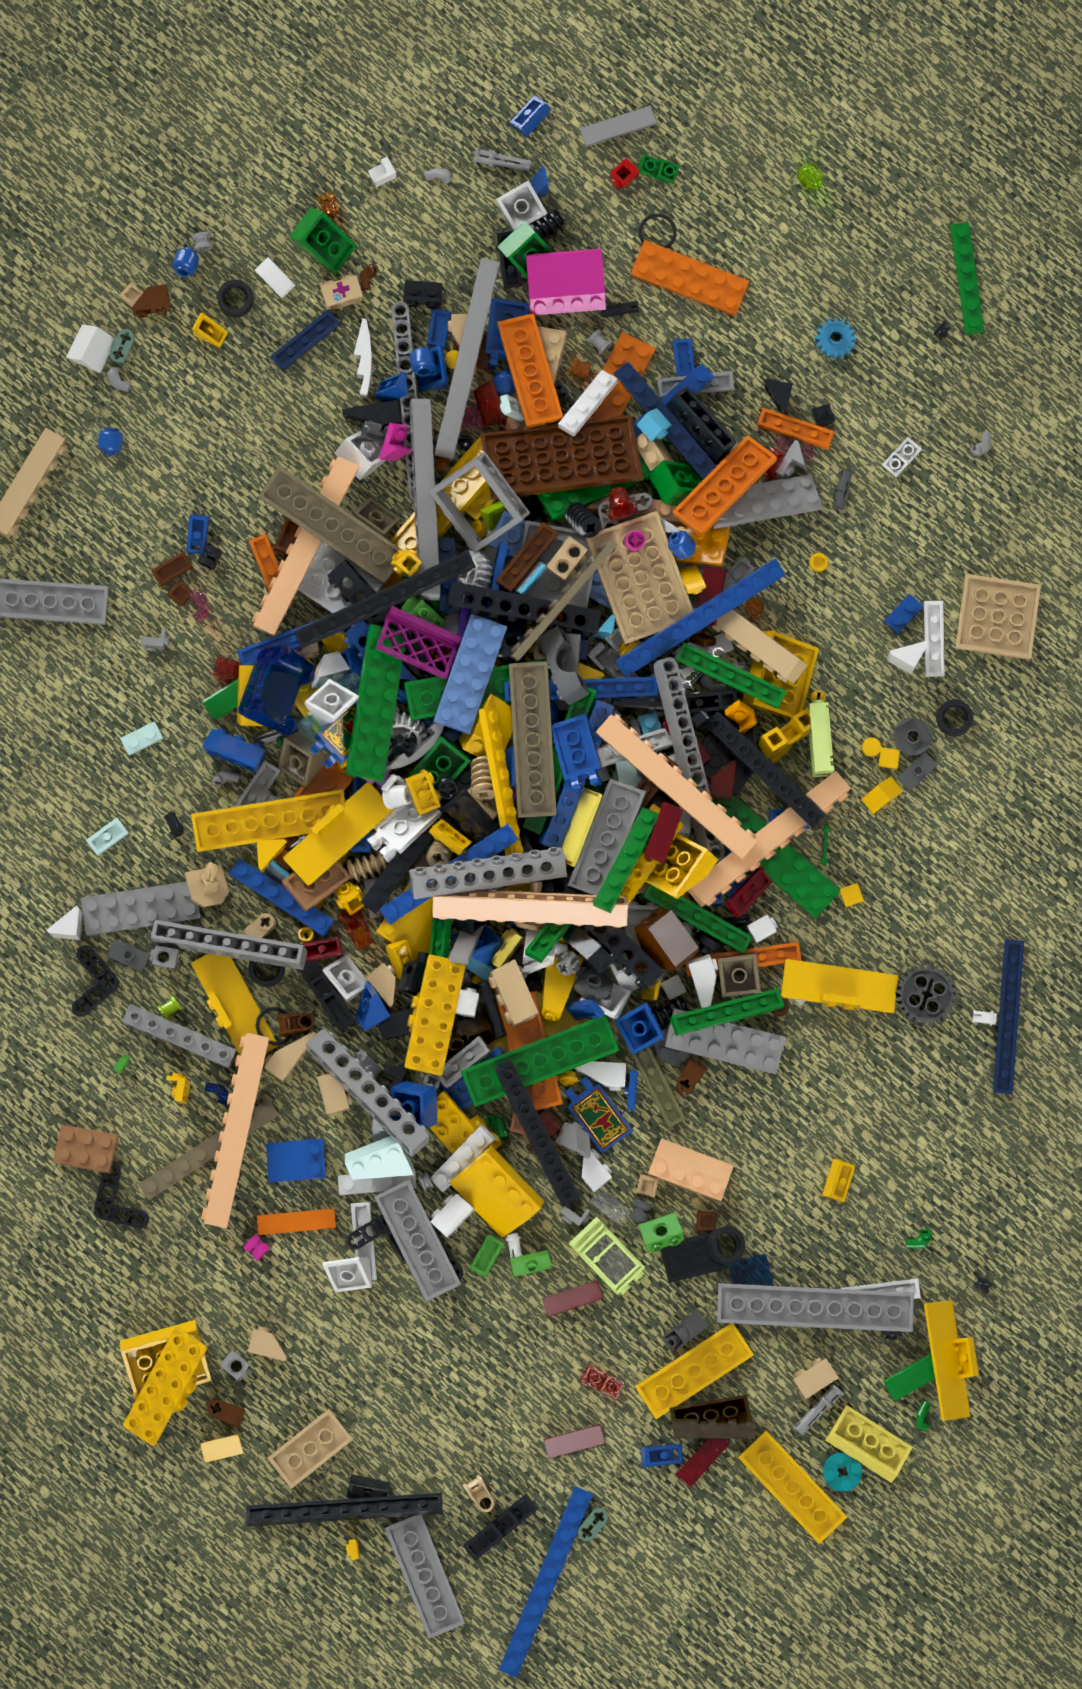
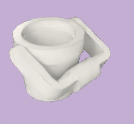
M392 774L382 786L383 802L388 809H398L401 806L411 804L413 800L403 778Z

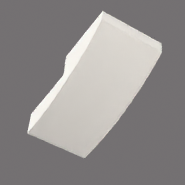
M269 257L255 269L281 298L295 287L293 282Z
M907 437L882 465L897 477L922 449Z

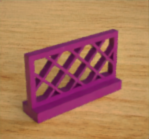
M392 606L384 618L385 622L375 649L446 679L462 637ZM389 623L396 625L399 631L391 633L388 627ZM405 632L413 633L416 639L409 641ZM401 634L405 643L398 645L394 636ZM389 638L393 647L388 648L382 645L383 640ZM427 639L431 641L433 647L426 649L422 640ZM418 642L422 651L415 653L411 644ZM407 646L410 655L402 654L400 648ZM440 648L450 649V654L443 656ZM436 650L439 658L432 660L429 652ZM424 654L428 662H420L417 656ZM442 662L445 667L444 672L438 670L435 663Z

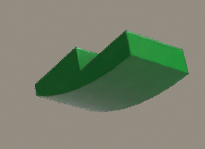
M643 154L637 169L641 175L674 184L680 166L664 159L658 160Z

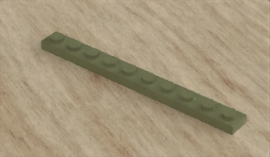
M609 967V968L607 969V971H608V972L611 974V976H612V977H611V980L613 981L614 984L618 985V983H617V981H616V979H615V977H614V975H613V973H612V971H611V969H610V967ZM627 1002L620 1017L631 1011ZM650 1047L635 1054L631 1053L667 1127L670 1128L686 1120Z

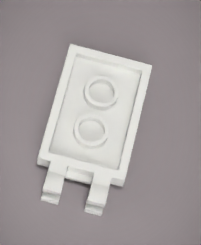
M412 802L409 805L394 809L374 828L376 833L367 841L375 851L382 846V843L386 844L387 846L382 848L380 853L389 863L396 851L401 854L442 814L438 809H434L425 814L418 815Z

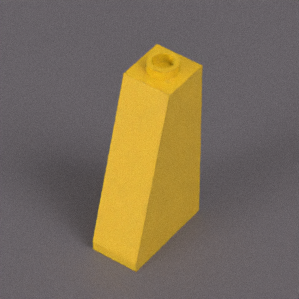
M573 952L579 957L580 963L578 966L581 968L583 959L576 952ZM555 954L554 963L544 968L541 1015L549 1021L559 1022L575 983L576 973H572L570 976L568 974H561L556 966L559 962L556 958L559 955Z

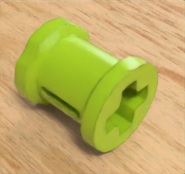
M173 995L162 1006H157L167 1020L177 1010H182V1007Z

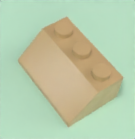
M512 960L490 972L488 981L491 988H495L498 994L496 995V1000L499 1006H503L505 1010L504 1018L507 1024L515 1027L533 1019L538 1014V1010L516 960Z

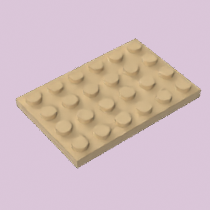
M657 511L604 529L592 538H585L591 555L594 557L600 552L597 549L604 541L613 540L617 544L614 550L597 568V572L612 613L615 616L624 645L656 634L693 611L673 553L668 549V539ZM631 531H641L646 539L644 546L638 551H629L624 544L625 537Z

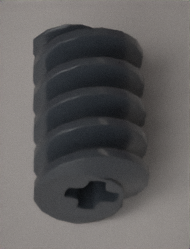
M553 209V214L548 212L546 214L547 218L542 216L540 222L535 220L534 226L531 223L529 224L543 241L544 236L551 239V232L556 236L557 228L562 232L564 231L563 219L556 209Z
M575 502L567 507L565 520L581 536L592 538L600 532L602 527L600 519L582 503Z
M680 995V1001L674 997L673 1004L666 1000V1007L662 1003L658 1004V1009L654 1005L651 1007V1011L658 1024H661L664 1028L666 1027V1021L670 1023L674 1008L687 1012L688 1009L682 995Z

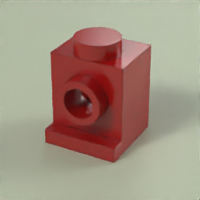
M625 158L610 172V182L615 188L618 189L620 187L624 190L639 176V170ZM620 175H626L627 178L622 180Z

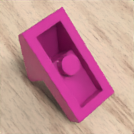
M389 423L379 459L397 461L411 451V449L403 445L408 426Z

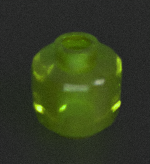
M807 162L797 171V180L806 190L813 188L816 191L823 184L821 180L824 178V173L815 163L809 164Z

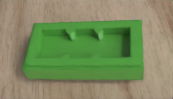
M487 1234L469 1269L486 1278L505 1243Z
M548 1250L510 1258L514 1277L552 1268Z

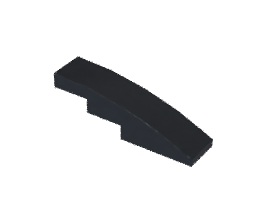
M305 962L304 969H298L339 1032L354 1023L355 1019L317 962Z
M525 1494L465 1543L463 1547L476 1561L539 1508Z

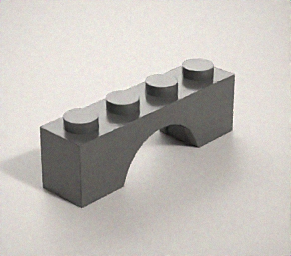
M556 626L540 635L539 640L541 644L539 648L547 658L545 662L547 661L548 669L552 672L551 679L553 683L558 687L556 692L560 700H564L571 705L589 695L584 679L577 672H565L564 670L565 657L572 649L567 634L559 626Z

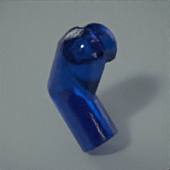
M206 1082L205 1092L215 1093L219 1098L218 1102L220 1104H227L229 1092L225 1086Z

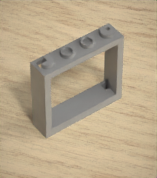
M485 451L429 491L432 499L440 506L444 515L449 518L455 530L460 533L467 546L474 553L530 514ZM473 467L477 468L513 517L511 521L483 540L479 538L443 489Z

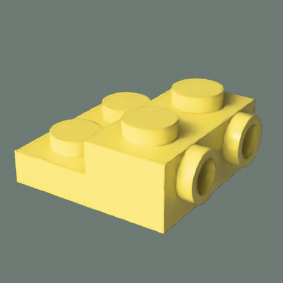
M511 928L510 931L507 929L501 936L503 945L492 959L493 965L499 968L508 963L526 937L514 928Z

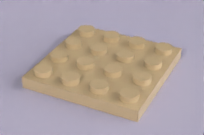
M965 574L955 649L1030 660L1041 585Z

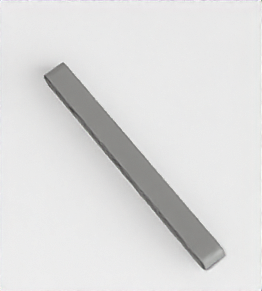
M485 258L480 260L436 445V456L454 459L475 372V364L477 363L500 266L498 261Z
M398 301L392 306L398 374L405 372L407 382L413 384L412 387L407 389V395L400 398L402 424L408 426L404 445L411 449V443L407 441L411 437L410 425L406 424L407 419L410 418V407L405 406L404 403L410 399H417L415 373L411 367L408 370L400 368L404 363H408L411 366L410 355L413 349L409 308L406 303ZM398 309H404L406 311L403 315H397L395 313ZM400 327L407 329L403 334L397 332ZM406 345L409 349L406 352H401L399 347ZM411 449L405 456L410 501L414 504L413 480L411 478L413 469L412 462L409 460L412 456Z
M410 399L416 551L419 556L418 559L422 561L418 573L439 564L436 502L429 493L435 487L430 399ZM440 585L419 594V599L439 600Z
M671 657L658 660L654 664V673L677 764L679 765L678 768L683 772L682 776L686 780L692 779L693 776L695 777V783L698 785L696 789L701 793L705 791L710 795L678 664ZM664 663L667 665V671L664 668ZM669 682L672 685V690L669 688ZM674 701H675L676 704H677V707H676V708L674 707V704H673ZM683 738L686 740V746L683 744ZM691 816L698 845L708 849L710 852L713 851L714 856L718 859L717 862L721 861L725 855L723 843Z

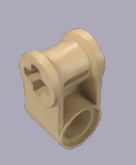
M261 914L243 930L241 935L265 939L276 927V919L270 914ZM264 918L270 919V920H269V923H270V926H269V927L266 926V925L263 926V924H264L263 919H264Z
M478 1474L476 1479L468 1484L464 1483L463 1487L470 1498L473 1499L478 1509L488 1513L494 1509L495 1501ZM484 1498L491 1500V1507L488 1509H483L480 1505L481 1500Z

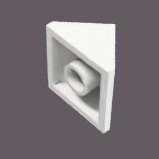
M529 181L496 199L504 220L514 230L524 221L530 224L547 214Z
M82 324L66 358L101 373L110 355L115 338L98 327Z
M924 641L891 650L887 656V661L912 674L928 643Z
M329 679L305 701V706L319 724L323 726L336 721L358 700L359 695Z
M78 906L74 907L48 928L47 931L54 938L80 940L83 912Z
M348 955L322 970L347 1003L361 993L366 981L368 982Z
M613 983L610 995L596 1003L605 1012V1015L618 1019L631 991ZM582 996L581 999H580V1001L591 1000V999H588V998Z
M369 1257L323 1262V1267L335 1292L372 1288Z

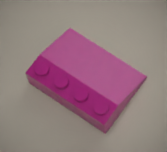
M602 249L526 255L530 314L545 315L606 310Z

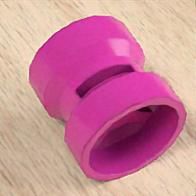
M634 530L625 537L624 544L629 551H638L644 546L646 539L641 531Z
M257 1234L243 1247L247 1252L253 1254V1258L256 1261L260 1260L270 1249L266 1243L261 1242V1238Z

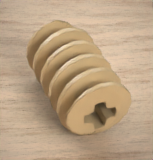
M487 756L477 757L471 762L472 795L480 800H491L495 796Z
M434 838L427 852V862L431 867L436 864L446 865L451 861L454 853L446 845Z
M377 851L376 858L370 853L369 860L363 855L362 862L357 857L354 864L347 860L352 884L353 878L360 882L361 876L367 880L368 874L372 878H375L376 871L379 875L382 874L383 869L385 870L387 867V863L380 851Z

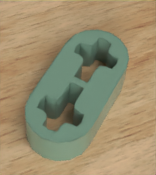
M129 329L121 330L112 346L110 358L115 364H123L132 349L135 337ZM129 334L131 340H127L125 345H122L123 338L121 337ZM120 348H122L123 358L119 357L117 360L114 353H119Z
M596 1508L589 1514L578 1529V1535L583 1541H591L608 1520L607 1512L602 1508ZM603 1512L604 1521L599 1520L594 1525L592 1523L596 1518L594 1513ZM593 1525L594 1527L590 1531L592 1536L584 1538L582 1536L583 1531L581 1530Z

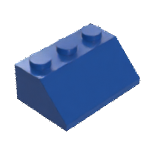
M221 728L211 730L202 745L205 753L257 773L266 756V750L263 749L264 746L253 742V745L249 744L245 738L238 735L232 737L228 735V731Z

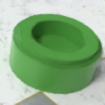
M124 1054L114 1067V1071L121 1074L129 1064L130 1058Z

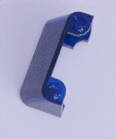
M287 645L262 649L256 658L238 707V713L249 720L284 735L293 734L296 729V720L290 716L300 686L313 681L317 667Z

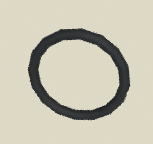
M654 213L643 219L638 232L642 243H644L642 228L649 219L654 217L666 219L673 228L671 241L662 247L669 248L674 243L677 229L670 217Z
M279 1007L266 1008L257 1017L255 1025L257 1034L263 1036L259 1025L261 1018L267 1012L289 1013ZM293 1035L287 1036L282 1041L274 1042L269 1040L268 1044L274 1046L283 1045L286 1042H288Z

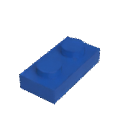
M909 593L884 620V623L898 635L923 608V605Z

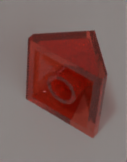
M493 379L473 390L484 426L499 425L507 422L500 408L501 403Z

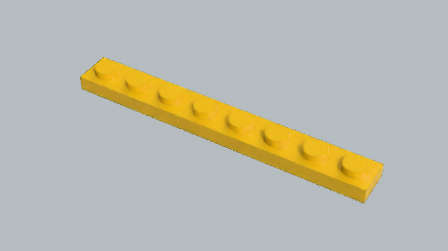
M496 707L479 709L500 828L509 823L519 839L505 849V855L507 856L512 853L521 854L523 853V847L519 835L520 830L516 819V809L512 797L513 792L510 787L509 772L507 770L506 755L503 749Z

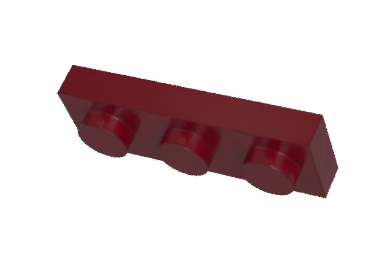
M763 866L757 868L725 902L735 918L741 917L773 882L764 872Z
M708 1438L676 1474L687 1485L692 1487L730 1443L726 1439Z

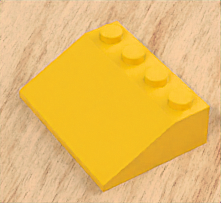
M762 631L807 664V667L794 684L789 680L785 683L776 676L778 674L777 671L771 672L763 666L765 662L762 660L757 662L753 659L750 674L786 690L787 693L779 709L745 693L742 702L753 709L792 719L793 716L803 711L819 648L775 631Z
M678 834L671 844L665 864L658 862L645 882L677 899L708 876L718 859L708 849Z
M410 882L402 893L410 889ZM433 897L391 925H389L385 918L377 929L376 934L391 944L407 939L414 959L417 961L418 952L429 953Z
M491 1145L449 1181L452 1187L501 1238L529 1220L541 1209L544 1200Z
M196 1320L120 1341V1351L135 1399L139 1396L175 1327H179L202 1343ZM205 1354L194 1373L198 1377L195 1383L197 1385L212 1381Z

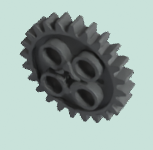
M920 964L919 970L913 966V973L907 970L906 975L908 977L901 976L900 979L903 983H897V986L901 988V990L895 991L896 994L900 995L895 1000L901 1002L897 1008H904L902 1016L908 1013L909 1017L907 1020L909 1021L914 1018L915 1025L919 1020L922 1022V1026H925L926 1021L929 1022L930 1026H933V1020L940 1024V1017L946 1020L947 1016L945 1013L952 1014L953 1012L950 1007H956L952 1000L958 999L957 996L953 995L958 989L951 987L955 984V981L949 982L948 979L951 975L944 976L945 969L939 972L938 965L931 969V964H928L927 968L924 969L923 964ZM923 978L926 982L925 987H918L916 979ZM930 979H933V984L929 991L931 997L927 998L923 1010L920 1011L919 1008L924 999L922 993L927 990ZM941 985L944 992L942 994L935 993L934 986ZM909 997H918L919 1004L912 1005L909 1002ZM935 1003L937 1011L930 1012L927 1009V1004Z

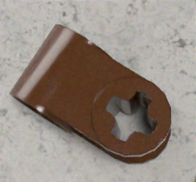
M310 1013L281 1014L276 1016V1020L279 1021L280 1032L278 1034L280 1037L308 1033L315 1024V1019ZM301 1020H306L309 1023V1027L302 1026Z
M691 1057L677 1080V1092L683 1096L689 1095L701 1080L708 1067ZM688 1082L689 1089H681L682 1085L680 1083Z
M217 1399L210 1401L207 1406V1411L212 1417L236 1428H239L246 1411L243 1408ZM219 1403V1407L222 1409L221 1412L217 1411L216 1414H213L211 1405Z

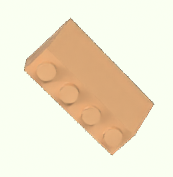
M661 1138L648 1175L721 1202L734 1166Z

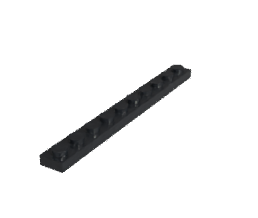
M467 550L294 631L303 649L476 568Z
M473 754L470 756L471 761L455 779L458 789L457 794L464 788L468 790L471 787V762L477 758ZM441 797V801H439L441 807L437 809L442 815L401 854L397 852L360 901L363 906L377 914L434 838L429 833L432 826L441 819L445 821L449 817V814L443 807L451 799L448 800Z
M442 1493L247 1505L246 1524L247 1527L443 1514Z

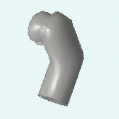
M982 432L981 442L971 447V452L974 456H982L990 450L991 432Z

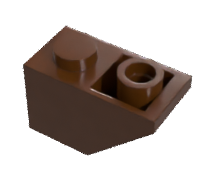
M167 285L147 287L132 306L133 316L144 318L148 314L164 315L167 314V311H171Z

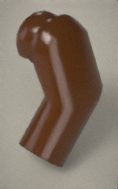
M369 264L361 271V290H370V279L379 270L376 264Z

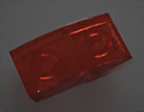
M590 1364L587 1365L579 1382L615 1401L625 1385L622 1381Z

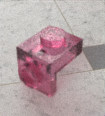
M477 407L466 408L461 428L485 430L487 422L486 412Z
M194 589L189 593V596L199 607V610L192 615L196 622L198 619L202 621L209 615L210 607L206 603L208 599L202 592L198 593Z

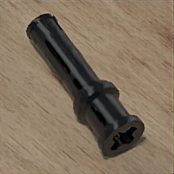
M612 697L611 705L614 706V709L643 710L650 714H653V712H664L662 700L654 699V697H648V699Z
M484 980L477 983L476 987L479 988L482 997L481 1003L487 1009L495 1038L507 1036L497 1006L496 994L491 988L489 981Z

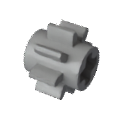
M565 951L564 954L561 953L556 958L559 961L556 964L557 969L563 975L568 974L570 976L580 969L578 966L580 963L579 957L573 952Z

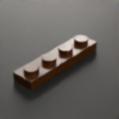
M542 522L498 576L496 582L511 593L555 540L558 532L545 522Z

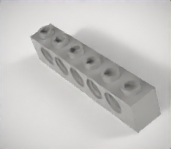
M132 1004L129 1005L122 1021L126 1025L228 1069L231 1068L238 1052L234 1048Z

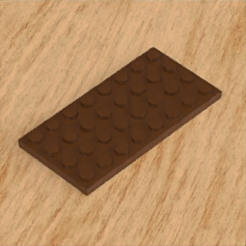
M631 414L587 420L575 436L560 429L558 424L481 433L483 452L485 451L517 496L643 481ZM489 486L491 500L499 499Z

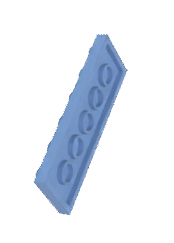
M474 614L470 615L433 722L470 734L507 626Z

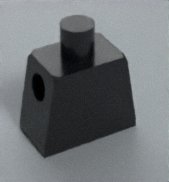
M418 952L417 961H407L405 963L397 991L417 996L421 990L429 953Z

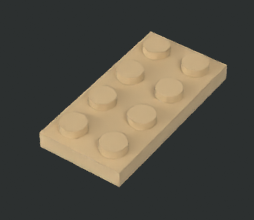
M328 1409L270 1455L268 1460L292 1489L349 1444L353 1438L331 1410Z

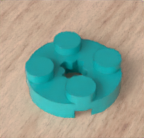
M844 1452L836 1453L825 1461L823 1476L830 1488L836 1491H849L859 1484L862 1478V1466ZM844 1466L847 1467V1476L839 1477L837 1469Z

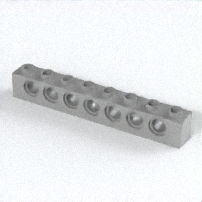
M557 847L541 851L532 850L521 854L512 853L507 856H493L487 859L476 858L466 862L456 861L453 864L446 865L436 864L432 867H417L409 870L410 888L414 899L567 877L565 854L562 848Z
M155 920L151 939L156 945L301 970L304 969L308 952L304 945Z
M323 1028L306 1043V1050L411 1157L429 1143L428 1130L423 1125L419 1126L415 1122V1117L402 1108L403 1106L398 1099H393L389 1095L390 1093L384 1085L380 1086L376 1082V1078L371 1072L367 1073L363 1069L362 1063L357 1058L353 1059L349 1055V1050L337 1042L332 1032H327ZM333 1049L334 1052L332 1054H328L325 1052V1050ZM340 1062L348 1064L346 1067L338 1066ZM357 1075L360 1079L355 1081L351 1077ZM366 1089H372L374 1092L372 1094H367L364 1091ZM380 1102H384L387 1104V1106L382 1108L379 1107L377 1104ZM399 1116L401 1119L398 1121H393L391 1117ZM406 1129L413 1130V1133L408 1135L405 1134L404 1131Z

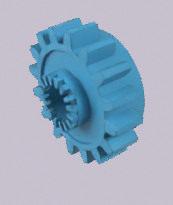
M835 317L834 322L827 319V324L821 323L822 329L817 328L816 333L818 335L815 336V341L819 342L816 344V348H821L820 354L826 353V358L833 356V359L836 360L837 356H840L843 359L844 354L849 355L851 353L850 349L855 347V344L852 343L856 342L857 337L852 336L855 334V329L850 330L851 323L845 325V319L841 322H838L837 317ZM831 336H838L840 341H832Z

